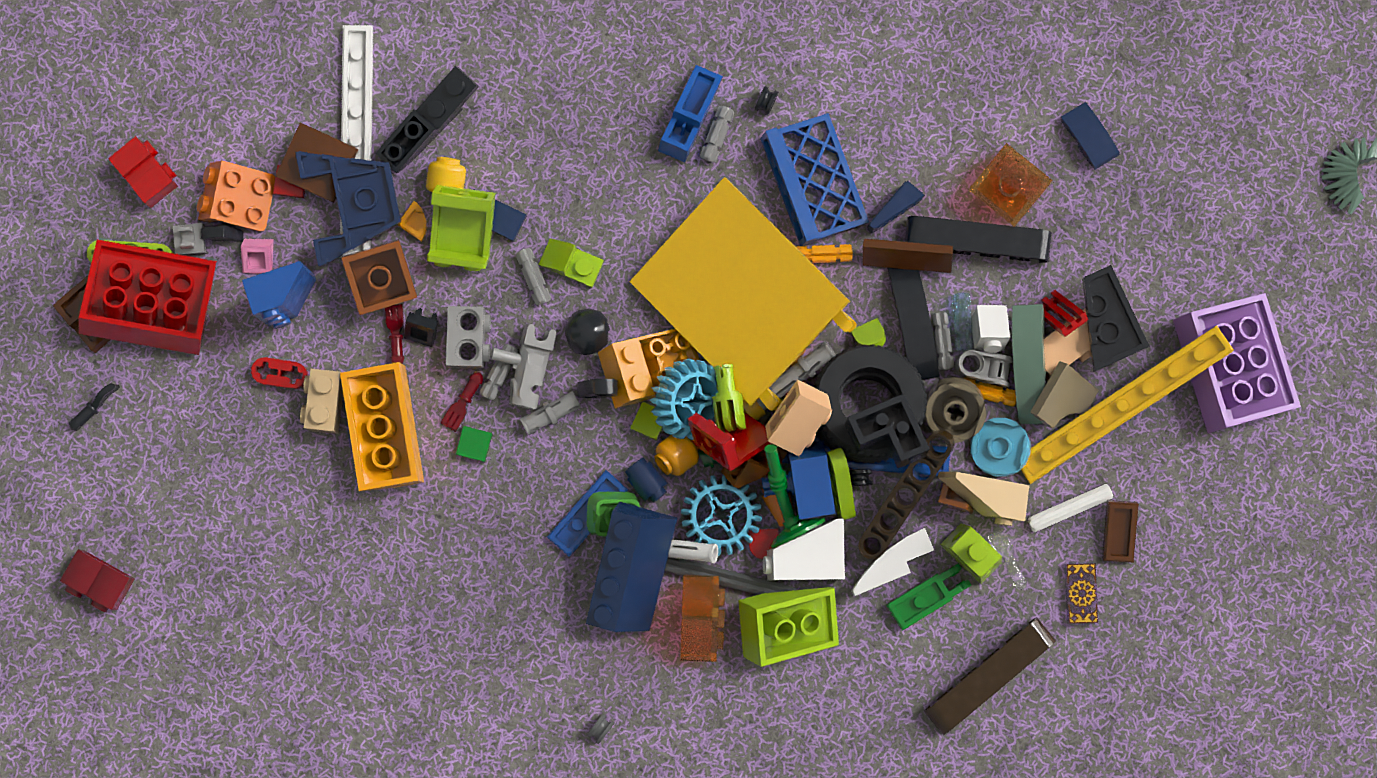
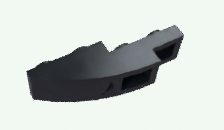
M454 66L417 110L413 109L375 154L384 162L389 163L395 173H399L463 110L461 107L479 86L458 66Z

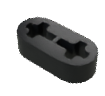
M590 379L577 383L578 398L600 399L618 395V380Z

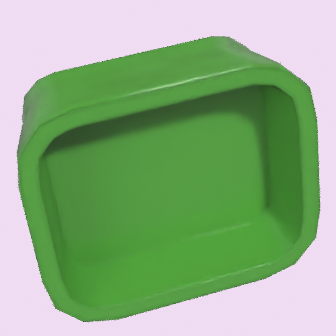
M631 492L593 493L588 498L587 530L592 535L607 536L612 511L619 502L640 507L635 494Z

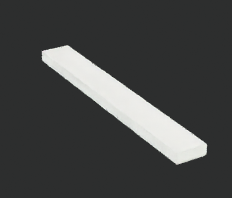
M343 25L341 141L359 149L355 159L372 161L373 26ZM340 217V234H343L344 232ZM371 240L342 256L371 248Z

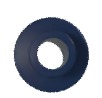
M644 457L625 471L629 477L627 481L644 502L650 499L654 503L667 493L664 489L668 484L651 461L647 462Z

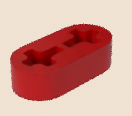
M263 357L257 359L251 367L253 379L260 384L274 387L300 389L304 387L305 376H309L307 368L294 361ZM265 363H268L270 369L277 370L278 372L277 375L268 374L266 379H262V374L258 373V369L264 368ZM294 368H298V372L302 374V379H296L295 384H291L292 380L290 378L282 376L283 371L291 373L294 371Z

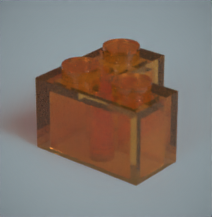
M683 575L680 661L717 662V650H723L724 632L718 631V628H724L725 610H719V607L725 606V589H719V576Z

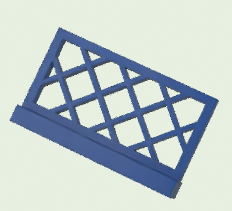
M829 113L780 129L776 127L764 132L760 140L800 246H806L814 241L869 223ZM823 122L828 133L824 142L809 135L812 126ZM807 128L806 132L801 131V129ZM794 133L803 138L797 151L786 146L783 135ZM829 139L832 143V146L827 144ZM806 140L821 147L816 160L800 153ZM825 149L836 154L838 162L834 169L819 162ZM797 158L813 165L807 178L796 173L794 165ZM816 167L831 174L826 187L811 180ZM839 167H841L842 173L838 172ZM834 177L846 181L848 189L845 196L829 189ZM808 185L823 192L818 205L806 200L804 193ZM849 194H851L853 201L848 199ZM826 195L841 201L836 215L821 208ZM847 204L856 208L860 219L849 222L839 217L844 205ZM818 213L833 220L828 230L818 232L815 224V218ZM837 222L842 224L840 226L835 227Z

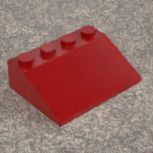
M97 239L79 314V334L199 355L217 261Z

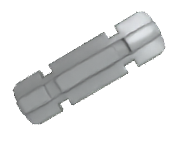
M726 106L718 107L715 115L717 120L712 122L705 141L707 146H703L700 154L701 159L710 163L717 161L720 153L717 150L722 148L729 129L727 124L728 122L731 123L734 116V110Z
M532 249L520 250L516 253V258L519 265L524 267L521 270L529 290L534 292L532 297L535 304L542 305L549 302L551 295L548 288H544L546 283L538 263L533 261L536 258Z
M946 312L934 313L931 316L932 327H935L933 336L936 353L939 356L937 358L938 368L940 371L951 370L954 368V359L950 355L953 351L950 328H947L949 324L948 314Z
M505 344L502 350L519 354V350L512 345ZM495 361L486 378L488 382L483 384L480 394L489 400H494L499 392L498 387L502 386L512 365Z

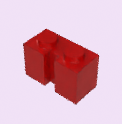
M135 136L108 159L141 200L152 208L178 187L173 180L177 175L166 162L161 165L157 161L155 156L159 153L148 140L142 142Z

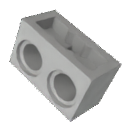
M448 306L446 366L448 368L484 369V362H490V344H485V332H491V315H486L484 307ZM468 316H474L477 318L476 327L473 330H464L462 328V321ZM472 345L476 347V355L473 359H462L461 351L465 346Z

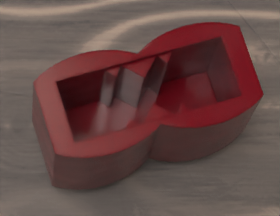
M80 549L76 551L60 579L62 583L67 585L64 589L65 591L78 598H81L83 594L92 599L91 605L103 612H107L108 609L118 610L135 580L132 576Z

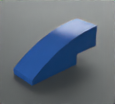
M698 65L695 66L661 138L659 152L684 163L686 162L723 76Z

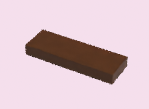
M864 239L863 266L944 273L952 272L953 246L878 239Z

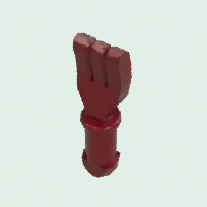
M395 304L385 308L386 325L391 331L389 336L391 344L390 359L392 363L400 362L403 364L405 359L402 345L403 335L400 334L404 327L403 304Z
M474 372L470 375L464 390L458 395L460 399L450 406L441 421L442 425L454 432L458 430L467 414V403L472 402L471 399L480 384L482 385L483 375L480 372Z

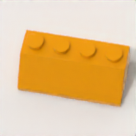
M396 362L341 372L340 377L359 491L397 488L424 483L406 366Z

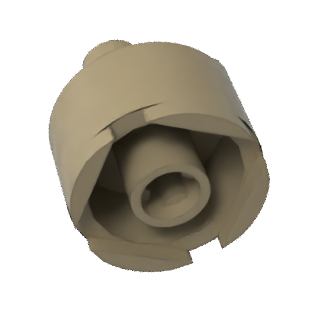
M959 377L941 379L931 388L927 395L925 415L927 423L933 432L945 430L953 436L954 443H958L975 436L982 429L986 419L984 398L978 387L969 380ZM959 404L962 412L957 411L955 415H951L949 407Z

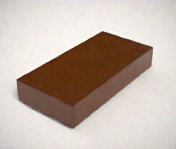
M1107 500L1103 561L1134 563L1138 502Z

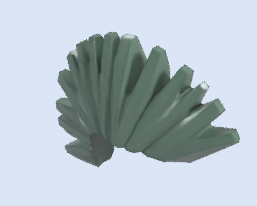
M1358 138L1354 139L1353 153L1345 142L1341 143L1345 156L1333 149L1331 153L1334 156H1327V159L1331 162L1324 161V165L1331 168L1322 169L1323 173H1327L1322 175V180L1336 181L1324 187L1325 191L1337 190L1329 196L1330 200L1337 198L1333 203L1334 205L1342 201L1338 207L1340 210H1343L1350 204L1348 210L1350 215L1364 198L1358 184L1357 167L1359 164L1377 159V138H1375L1368 151L1365 138H1362L1361 144H1359Z

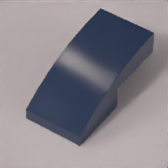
M1086 102L1061 116V122L1078 143L1080 152L1094 170L1120 155L1112 138Z

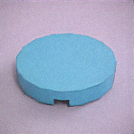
M992 418L987 420L979 433L971 439V455L976 465L984 473L994 477H1008L1018 473L1026 465L1031 453V441L1026 430L1016 421L1008 418Z

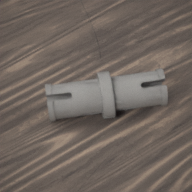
M573 391L551 403H548V401L543 403V407L521 417L520 420L526 432L530 435L544 426L558 423V419L580 409L581 406Z

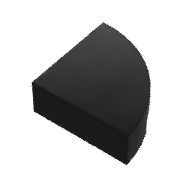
M228 226L201 228V239L243 242V231Z

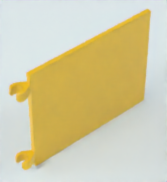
M726 177L717 184L629 281L713 368L718 365L722 367L725 364H733L735 390L742 393V398L750 406H753L760 398L763 404L771 411H776L782 403V400L769 389L771 385L832 320L844 332L850 333L857 326V323L843 311L850 300Z

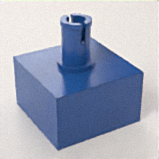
M822 441L813 442L809 448L805 447L800 456L788 451L790 471L786 475L788 482L786 490L787 493L791 492L794 495L799 519L836 514L827 455ZM761 478L764 497L775 495V492L770 489L769 479Z

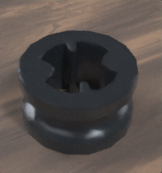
M764 86L755 106V111L763 110L765 115L768 116L779 92L776 90L770 92L769 87Z
M849 470L852 486L873 485L869 479L872 470Z

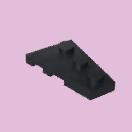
M1112 265L1083 277L1082 283L1086 315L1089 319L1087 324L1093 372L1150 347Z

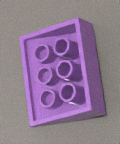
M1266 293L1193 311L1173 319L1181 348L1215 326H1218L1234 349L1232 353L1191 379L1207 433L1301 407Z

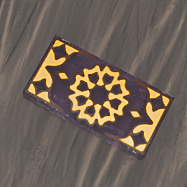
M1096 563L1064 564L1067 624L1099 623Z

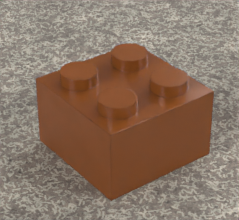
M399 239L342 256L341 259L359 315L417 298Z

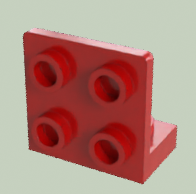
M697 412L687 418L695 445L730 472L764 450L767 445L772 444L768 442L766 427L745 412L746 429L739 430L737 427L735 431L728 432L726 429L725 432L721 431L711 419L706 420Z

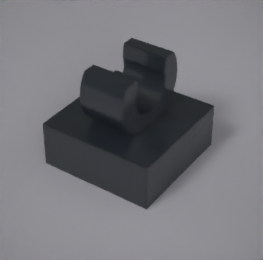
M418 308L415 314L409 312L405 322L404 339L432 347L437 333V313H433L430 319L422 316L421 308Z

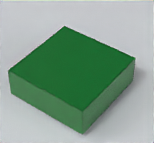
M463 426L456 455L486 462L493 433Z

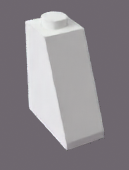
M844 519L830 520L774 549L767 550V556L763 557V573L767 574V581L845 579Z

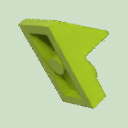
M550 238L538 265L593 288L604 260L577 249L576 245Z

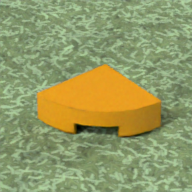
M412 202L402 216L401 223L398 226L422 242L427 231V219L417 202Z

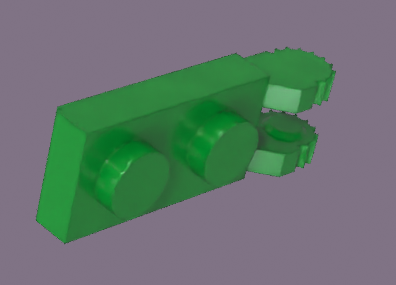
M959 563L939 575L935 574L886 604L901 631L952 601L955 595L972 585L969 580H963L949 591L944 585L943 581L945 579L953 577L962 569Z

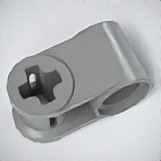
M968 350L956 358L954 369L961 378L1009 388L1010 383L1007 379L1010 364H1013V357ZM965 357H970L975 361L976 369L974 372H968L964 369L963 360Z

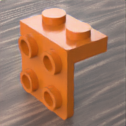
M223 160L210 163L203 174L204 192L197 202L198 220L209 223L220 221L258 232L264 231L269 217L275 176Z

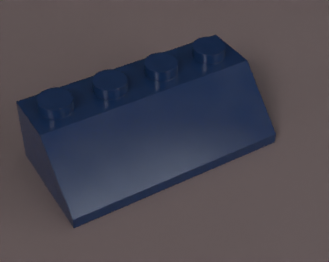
M623 502L617 504L612 511L586 624L613 632L650 631L677 517Z

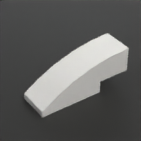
M925 528L903 538L877 558L861 575L851 590L853 596L910 574L907 561L934 550Z

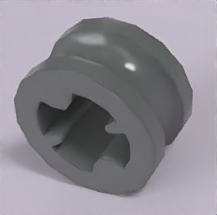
M603 714L587 736H594L596 743L599 744L615 722H608L606 715Z

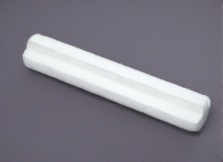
M1104 484L1029 517V526L1033 532L1042 530L1112 499V491L1108 484Z

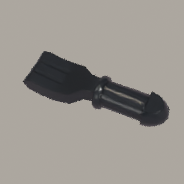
M110 383L102 388L95 396L93 403L88 402L87 406L69 422L70 429L78 431L94 414H98V409L105 400L117 391L120 386Z

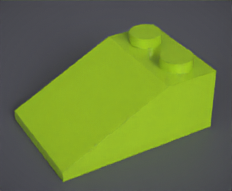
M833 587L763 593L738 600L743 657L760 667L839 645L835 588Z

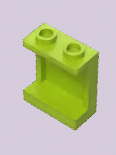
M437 185L432 192L431 199L433 217L427 261L434 262V265L438 267L456 265L463 266L468 271L486 269L490 258L496 193Z

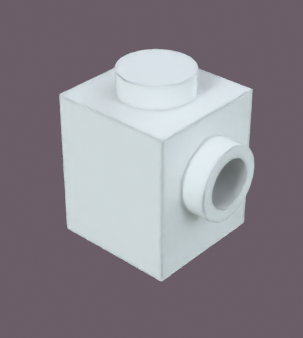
M977 305L971 317L974 350L986 353L1004 351L1010 339L1006 305Z

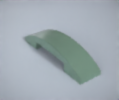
M1043 304L1012 306L1013 368L1019 424H1042L1030 411L1046 386Z

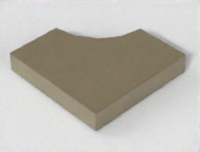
M1059 361L1030 413L1046 426L1054 429L1057 423L1068 414H1083L1086 412L1099 390L1067 363Z

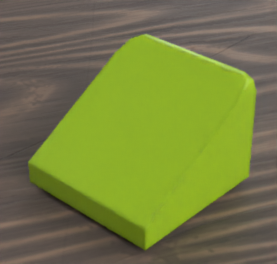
M642 402L630 429L657 441L663 427L655 422L658 416L651 412L655 406Z

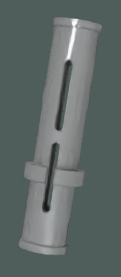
M824 341L805 357L803 355L797 359L798 362L785 371L769 389L781 398L790 391L797 380L803 381L809 376L811 378L815 376V371L829 362L832 357H836L835 352ZM759 398V399L757 400L758 404H759L764 410H766L767 407L763 404V402H762V401L760 400V398Z

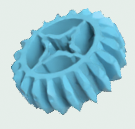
M684 359L683 362H674L673 368H664L666 376H657L660 384L659 386L652 387L657 393L656 397L650 399L653 404H656V407L651 412L658 416L655 422L663 427L662 430L665 433L673 435V437L678 439H684L687 436L690 440H694L687 418L697 412L706 420L711 419L715 423L712 397L718 391L713 366L707 365L704 361Z
M713 475L710 476L711 486L707 487L705 481L700 480L699 484L703 489L701 492L694 487L690 489V492L696 496L694 500L687 497L684 498V503L691 505V510H681L682 515H690V520L682 521V526L692 525L693 529L688 531L686 536L690 538L697 534L699 538L695 542L701 543L704 541L707 544H717L718 556L721 554V547H726L727 554L732 555L731 545L736 544L738 550L742 551L744 547L740 542L741 539L744 538L748 543L753 541L752 537L747 534L748 531L759 532V528L751 524L752 521L760 522L762 520V516L753 515V511L761 509V505L755 504L751 506L750 501L754 500L757 495L756 493H751L747 497L744 494L749 488L748 484L744 485L740 490L732 485H728L724 475H722V484H717L716 477ZM728 491L740 499L728 505L722 504L713 492ZM705 497L711 507V514L698 524L696 520L698 503ZM713 502L722 511L735 507V509L730 511V516H727L729 518L727 523L730 529L721 520L708 524L713 519V515H716L714 512L716 507ZM745 507L747 514L746 523L738 534L732 524V516ZM713 526H720L725 530L730 539L716 540L708 537L703 531Z

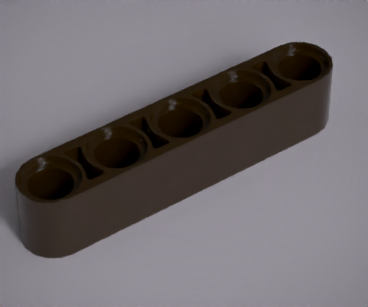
M937 430L926 439L930 449L926 457L910 463L860 538L858 549L863 557L877 559L888 548L953 451L954 438L949 432ZM935 438L943 439L947 444V450L945 452L935 451L932 447V440ZM916 464H927L930 468V476H919L915 470ZM901 488L910 489L913 492L914 499L910 502L902 500L899 496V490ZM886 512L894 514L897 518V525H887L883 521V514ZM867 538H877L880 541L881 548L879 550L870 549L867 545Z
M1037 617L1032 619L1025 629H1020L1006 641L1007 644L1001 649H996L984 659L982 665L972 669L960 679L961 682L958 685L952 686L941 695L933 706L930 707L929 705L924 710L925 714L940 732L945 735L1056 642V639Z

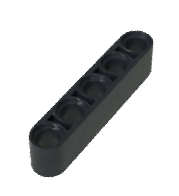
M909 216L907 217L905 242L953 246L954 254L971 255L972 252L980 253L982 257L1000 258V256H1009L1010 260L1029 262L1030 259H1037L1039 263H1047L1050 256L1052 232L1035 228Z

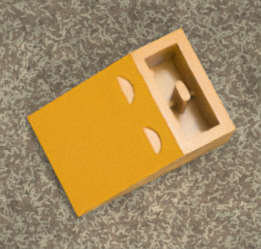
M676 329L612 343L598 352L605 378L618 380V395L611 397L615 409L656 397L657 392L652 387L659 386L660 384L657 376H666L664 368H673L674 362H683L684 359L699 360L697 350Z

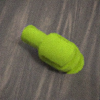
M725 364L722 367L720 365L714 366L718 391L712 397L716 426L723 432H725V429L728 432L735 431L737 427L739 430L746 429L742 393L735 390L733 364Z

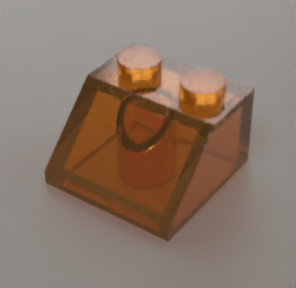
M1006 143L968 190L1015 227L1054 182Z

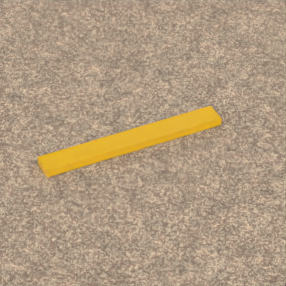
M1215 326L1031 447L1028 461L1021 469L1022 473L1030 484L1034 483L1232 353L1234 349L1218 326Z

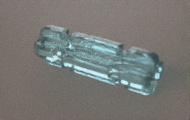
M964 292L953 295V306H956V310H953L954 334L958 335V338H955V349L958 351H968L973 348V337L969 336L972 333L971 309H968V306L971 305V297L969 293Z

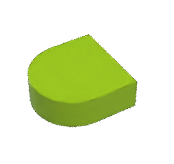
M878 318L856 327L851 332L857 346H883L886 342L885 332Z

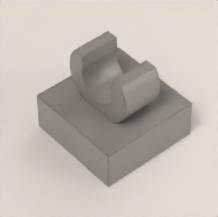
M203 223L173 226L175 254L186 256L206 253V242L204 239H201Z

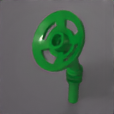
M770 444L765 447L769 467L768 479L770 489L775 492L785 521L782 523L785 529L770 545L774 549L825 522V519L809 518L801 520L798 515L795 516L786 490L788 488L785 471L781 469L777 447Z

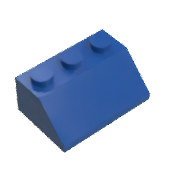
M301 261L244 279L242 282L252 314L266 325H273L274 329L290 325V319L298 316L316 282V277Z

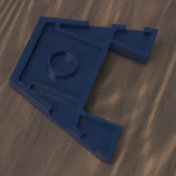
M302 151L295 152L302 180L332 174L344 233L313 240L319 267L325 266L401 223L389 163L312 154Z

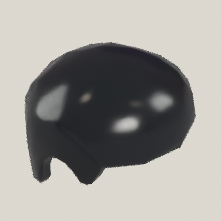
M590 308L574 312L568 318L565 326V336L569 347L576 354L590 355L606 347L610 327L607 318L601 311Z

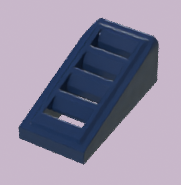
M905 181L867 226V230L871 233L878 231L920 203L925 195L909 181Z

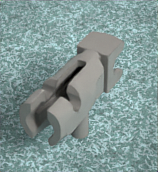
M525 324L519 345L521 348L519 354L493 348L490 358L512 364V368L515 369L514 378L510 380L509 404L537 410L540 396L534 394L531 387L543 386L550 351H553L556 330L546 331L543 339L539 341L534 335L535 326L533 324Z

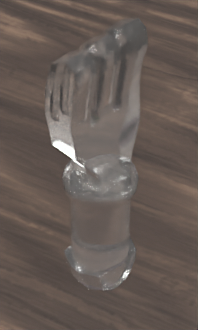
M1002 528L999 531L988 534L987 537L993 548L1002 556L1005 562L1003 566L1007 568L1014 587L1018 590H1024L1027 586V580L1019 568L1017 558H1013L1012 552L1014 547L1006 530Z

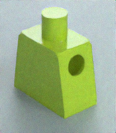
M962 523L940 544L980 584L1002 563V556L971 526Z

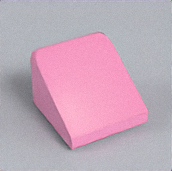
M273 239L243 240L241 244L243 273L262 274L273 269Z

